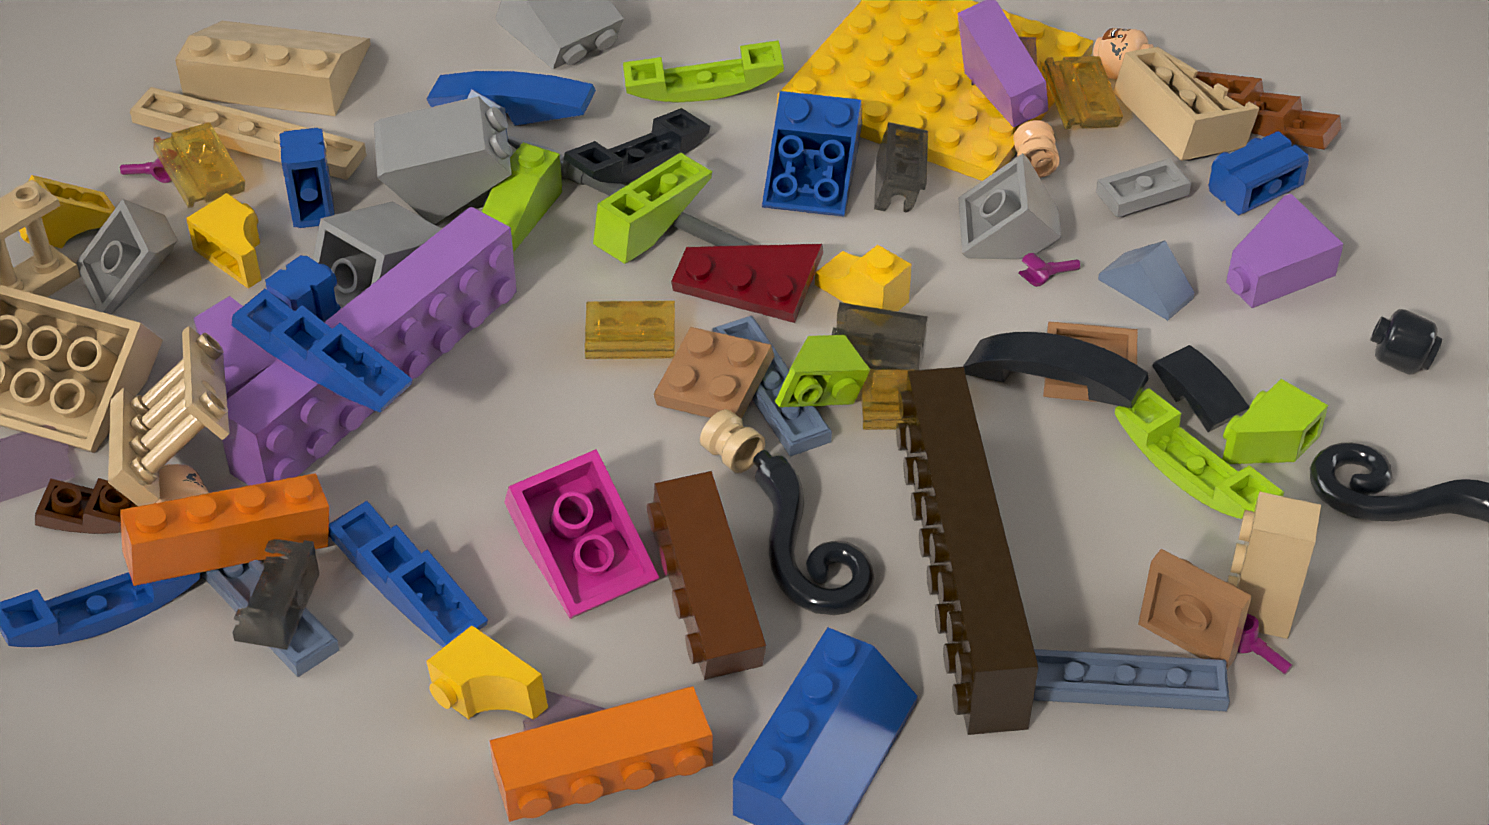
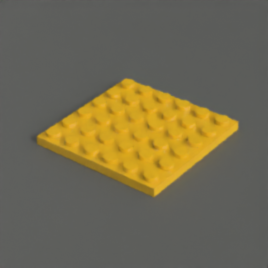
M861 0L781 90L860 99L862 104L860 137L981 181L1008 164L1017 153L1013 140L1014 133L1022 124L1013 128L964 71L957 13L978 4V2L973 0ZM1002 9L1046 80L1049 111L1092 54L1094 41L1078 36L1073 32H1066L1045 25L1037 20H1030L1008 13ZM779 93L777 94V106H778ZM1047 112L1038 115L1037 117L1030 119L1026 122L1036 120L1041 121Z

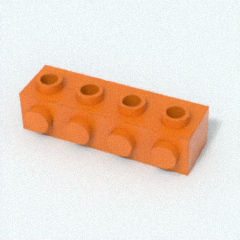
M316 473L120 510L122 552L133 586L245 564L254 560H265L328 547L329 504Z
M693 686L489 740L493 772L509 822L522 818H537L554 809L576 803H591L601 796L627 789H641L652 782L677 775H692L703 768L713 766V735Z

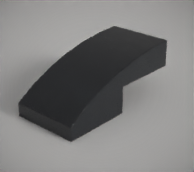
M1191 345L1175 351L1152 364L1155 372L1175 402L1185 398L1207 432L1228 423L1235 415L1242 416L1250 408L1239 391L1221 370Z

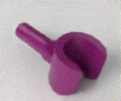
M165 150L154 162L122 164L120 172L122 175L152 174L156 180L168 183L178 174L182 167L172 166L171 163L176 159L177 154L171 150Z
M1028 253L1022 258V262L1028 268L1019 271L1018 274L1033 286L1039 287L1049 279L1050 275L1079 270L1080 261L1075 259L1046 263L1035 253Z
M1247 613L1237 652L1250 653L1253 651L1286 675L1293 665L1258 637L1259 622L1255 616Z

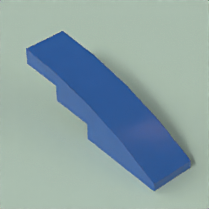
M471 71L440 75L426 99L430 107L467 99L472 89L504 107L514 126L584 115L596 89L591 83L553 75L517 71Z
M265 288L232 316L231 326L272 356L340 396L379 413L412 384L413 379L343 324L339 323L332 329L303 305L294 311Z
M368 501L363 502L329 523L328 536L355 567L388 601L441 647H445L471 625L480 630L488 624V619L428 550L421 553L398 525L390 528Z

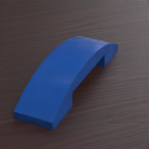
M127 572L44 601L40 592L36 589L0 602V632L8 646L12 647L55 646L92 638L132 623L164 606L200 579V573L133 586L130 574Z

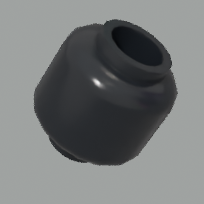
M1398 309L1389 319L1381 316L1370 337V341L1377 343L1375 357L1379 362L1409 375L1415 374L1421 368L1424 370L1429 369L1440 349L1443 339L1437 336L1438 328L1433 321L1406 309Z

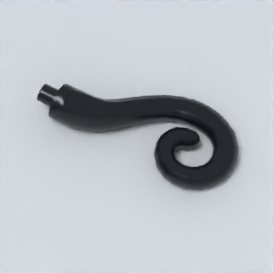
M1353 442L1338 443L1321 450L1310 466V482L1316 494L1330 507L1355 518L1371 521H1401L1452 513L1489 523L1488 482L1461 479L1399 495L1373 496L1382 492L1390 484L1392 479L1391 464L1387 457L1377 449ZM1346 464L1361 465L1371 472L1369 474H1354L1349 482L1350 488L1344 486L1335 475V471L1340 466Z
M767 450L758 452L753 458V463L758 468L755 480L773 504V518L769 535V559L771 570L780 589L794 603L816 614L840 615L857 609L866 601L873 589L875 578L870 559L859 547L849 542H824L814 548L806 561L807 571L812 580L818 584L827 582L829 577L828 566L832 563H842L848 566L852 572V578L849 583L834 589L822 588L810 582L798 568L794 554L804 509V495L800 478L785 457H772Z

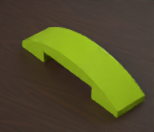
M779 40L741 45V58L669 69H663L662 57L623 62L626 93L640 98L663 102L708 101L739 94L773 79L784 71Z
M1150 388L1141 392L1132 409L1121 406L1115 408V416L1142 453L1173 483L1210 508L1242 519L1244 510L1254 512L1259 492L1278 496L1284 495V491L1250 465L1238 472L1180 427L1181 412Z

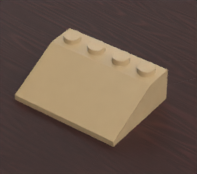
M222 20L189 35L175 61L184 96L201 100L336 116L371 43L370 38Z
M0 285V426L95 453L110 433V400L123 387L133 396H137L148 380L163 340L140 322Z

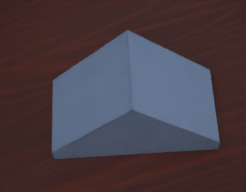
M1166 241L1123 253L1102 270L1098 276L1099 281L1167 321L1194 299L1195 292Z

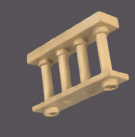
M33 180L16 187L13 191L0 198V285L49 297L80 278L76 263L55 247L49 245L41 217L59 207L60 203L58 198ZM25 227L33 256L13 267L5 238Z
M190 326L182 331L183 359L144 396L137 395L135 397L123 387L110 400L108 483L137 506L154 504L160 499L159 470L205 426L221 440L229 435L224 351L212 336L207 333L200 335Z

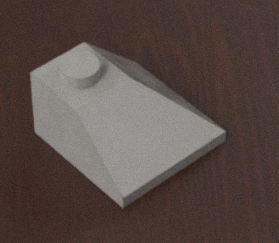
M1023 153L958 198L962 254L967 258L1022 259L1028 253L1037 254L1041 250L1049 248L1056 240L1061 238L1058 208L1031 162Z
M122 199L76 261L78 270L99 312L112 315L156 271L162 261L171 254L178 239L165 215Z

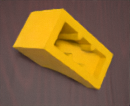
M31 175L29 181H35L59 199L60 206L41 217L49 245L53 247L63 248L66 241L73 236L87 230L101 228L115 210L114 205L104 192ZM23 227L19 230L20 236L30 244L26 228Z
M225 193L186 218L194 251L248 289L262 280L254 248L260 244L257 229L259 221L251 206L246 203L242 204Z
M878 244L862 257L842 251L815 272V285L882 325L909 303L912 264Z
M472 625L426 661L432 682L429 689L434 699L445 709L452 707L468 720L476 713L488 710L514 711L534 720L548 709L542 674Z

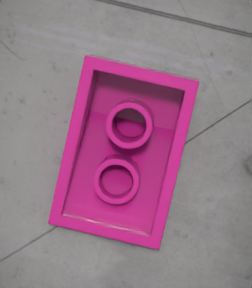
M597 449L508 486L504 503L524 545L570 619L659 579L657 571Z

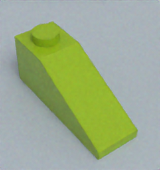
M524 142L510 157L512 175L493 186L481 211L511 227L513 253L563 192L560 154Z
M681 152L597 204L593 244L622 263H628L651 248L710 181L713 171Z

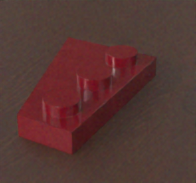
M785 244L686 247L671 280L672 289L675 292L795 323L822 258L823 245Z

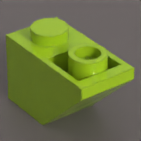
M845 335L808 336L795 358L775 402L779 408L852 405L860 393L870 368Z
M1280 379L1269 391H1260L1246 413L1242 416L1235 415L1229 421L1223 433L1226 445L1222 459L1228 464L1295 462L1320 437L1329 405L1287 381Z

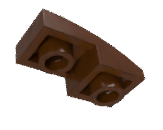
M50 478L35 512V526L88 534L121 533L120 510L138 506L105 479L98 478L94 489Z

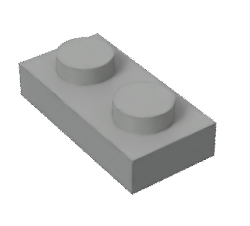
M1168 158L1098 179L1096 193L1116 217H1121L1189 196L1191 182L1174 162Z

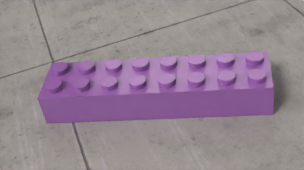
M470 206L324 323L332 329L339 323L343 324L412 379L419 377L429 365L442 354L449 352L461 338L473 328L480 326L485 318L502 304L507 303L517 292L511 227ZM278 359L227 399L229 435L222 442L229 472L248 486L297 477L317 459L324 457L348 433L356 430L375 410L340 396L305 377Z

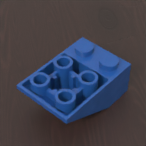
M780 91L762 208L845 217L862 126V104L860 99Z

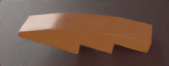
M1197 72L1196 78L1212 88L1217 83L1228 88L1226 96L1245 107L1246 103L1251 102L1260 108L1251 131L1253 134L1266 137L1279 131L1291 141V144L1325 150L1342 129L1340 115L1302 110L1301 96L1266 93L1263 91L1262 78Z

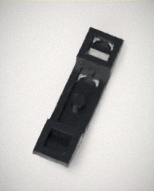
M680 108L654 118L652 131L649 134L610 149L593 141L565 152L564 160L592 179L600 182H632L680 152L686 155L709 133L710 125Z
M1009 332L983 338L978 342L963 365L965 375L1005 382L1011 371L1084 385L1087 386L1089 400L1131 409L1149 380L1147 371L1112 351L1079 339L1042 332Z

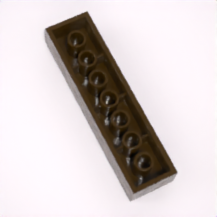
M964 367L911 370L907 372L906 390L899 391L898 394L900 417L904 419V423L896 424V440L898 450H906L907 457H904L903 460L906 485H913L915 492L911 493L913 520L921 521L923 527L919 529L920 554L922 558L929 557L931 565L927 566L928 591L930 595L938 596L939 604L935 605L938 634L946 633L948 642L943 646L945 670L947 674H955L956 684L952 685L954 712L956 715L964 716L968 735L1029 730L1038 663Z

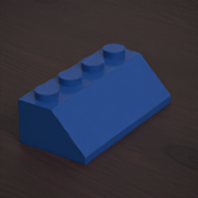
M827 627L733 777V816L754 825L848 824L918 700L917 694L875 646Z

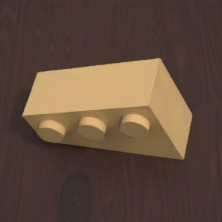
M1159 47L1125 52L1113 93L1181 161L1237 150L1246 146L1260 109L1258 106L1251 102L1246 103L1245 107L1226 96L1228 88L1219 83L1212 88L1196 78L1198 72L1196 69Z
M1259 492L1254 512L1244 510L1238 540L1245 542L1244 544L1236 543L1230 570L1231 573L1238 575L1237 577L1228 575L1227 582L1252 596L1248 614L1257 618L1259 633L1286 639L1289 637L1316 542L1321 504Z

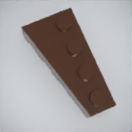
M712 471L655 483L653 502L647 503V514L659 549L665 575H668L673 589L672 598L678 619H683L688 632L685 635V642L691 663H699L704 680L762 667L766 643Z

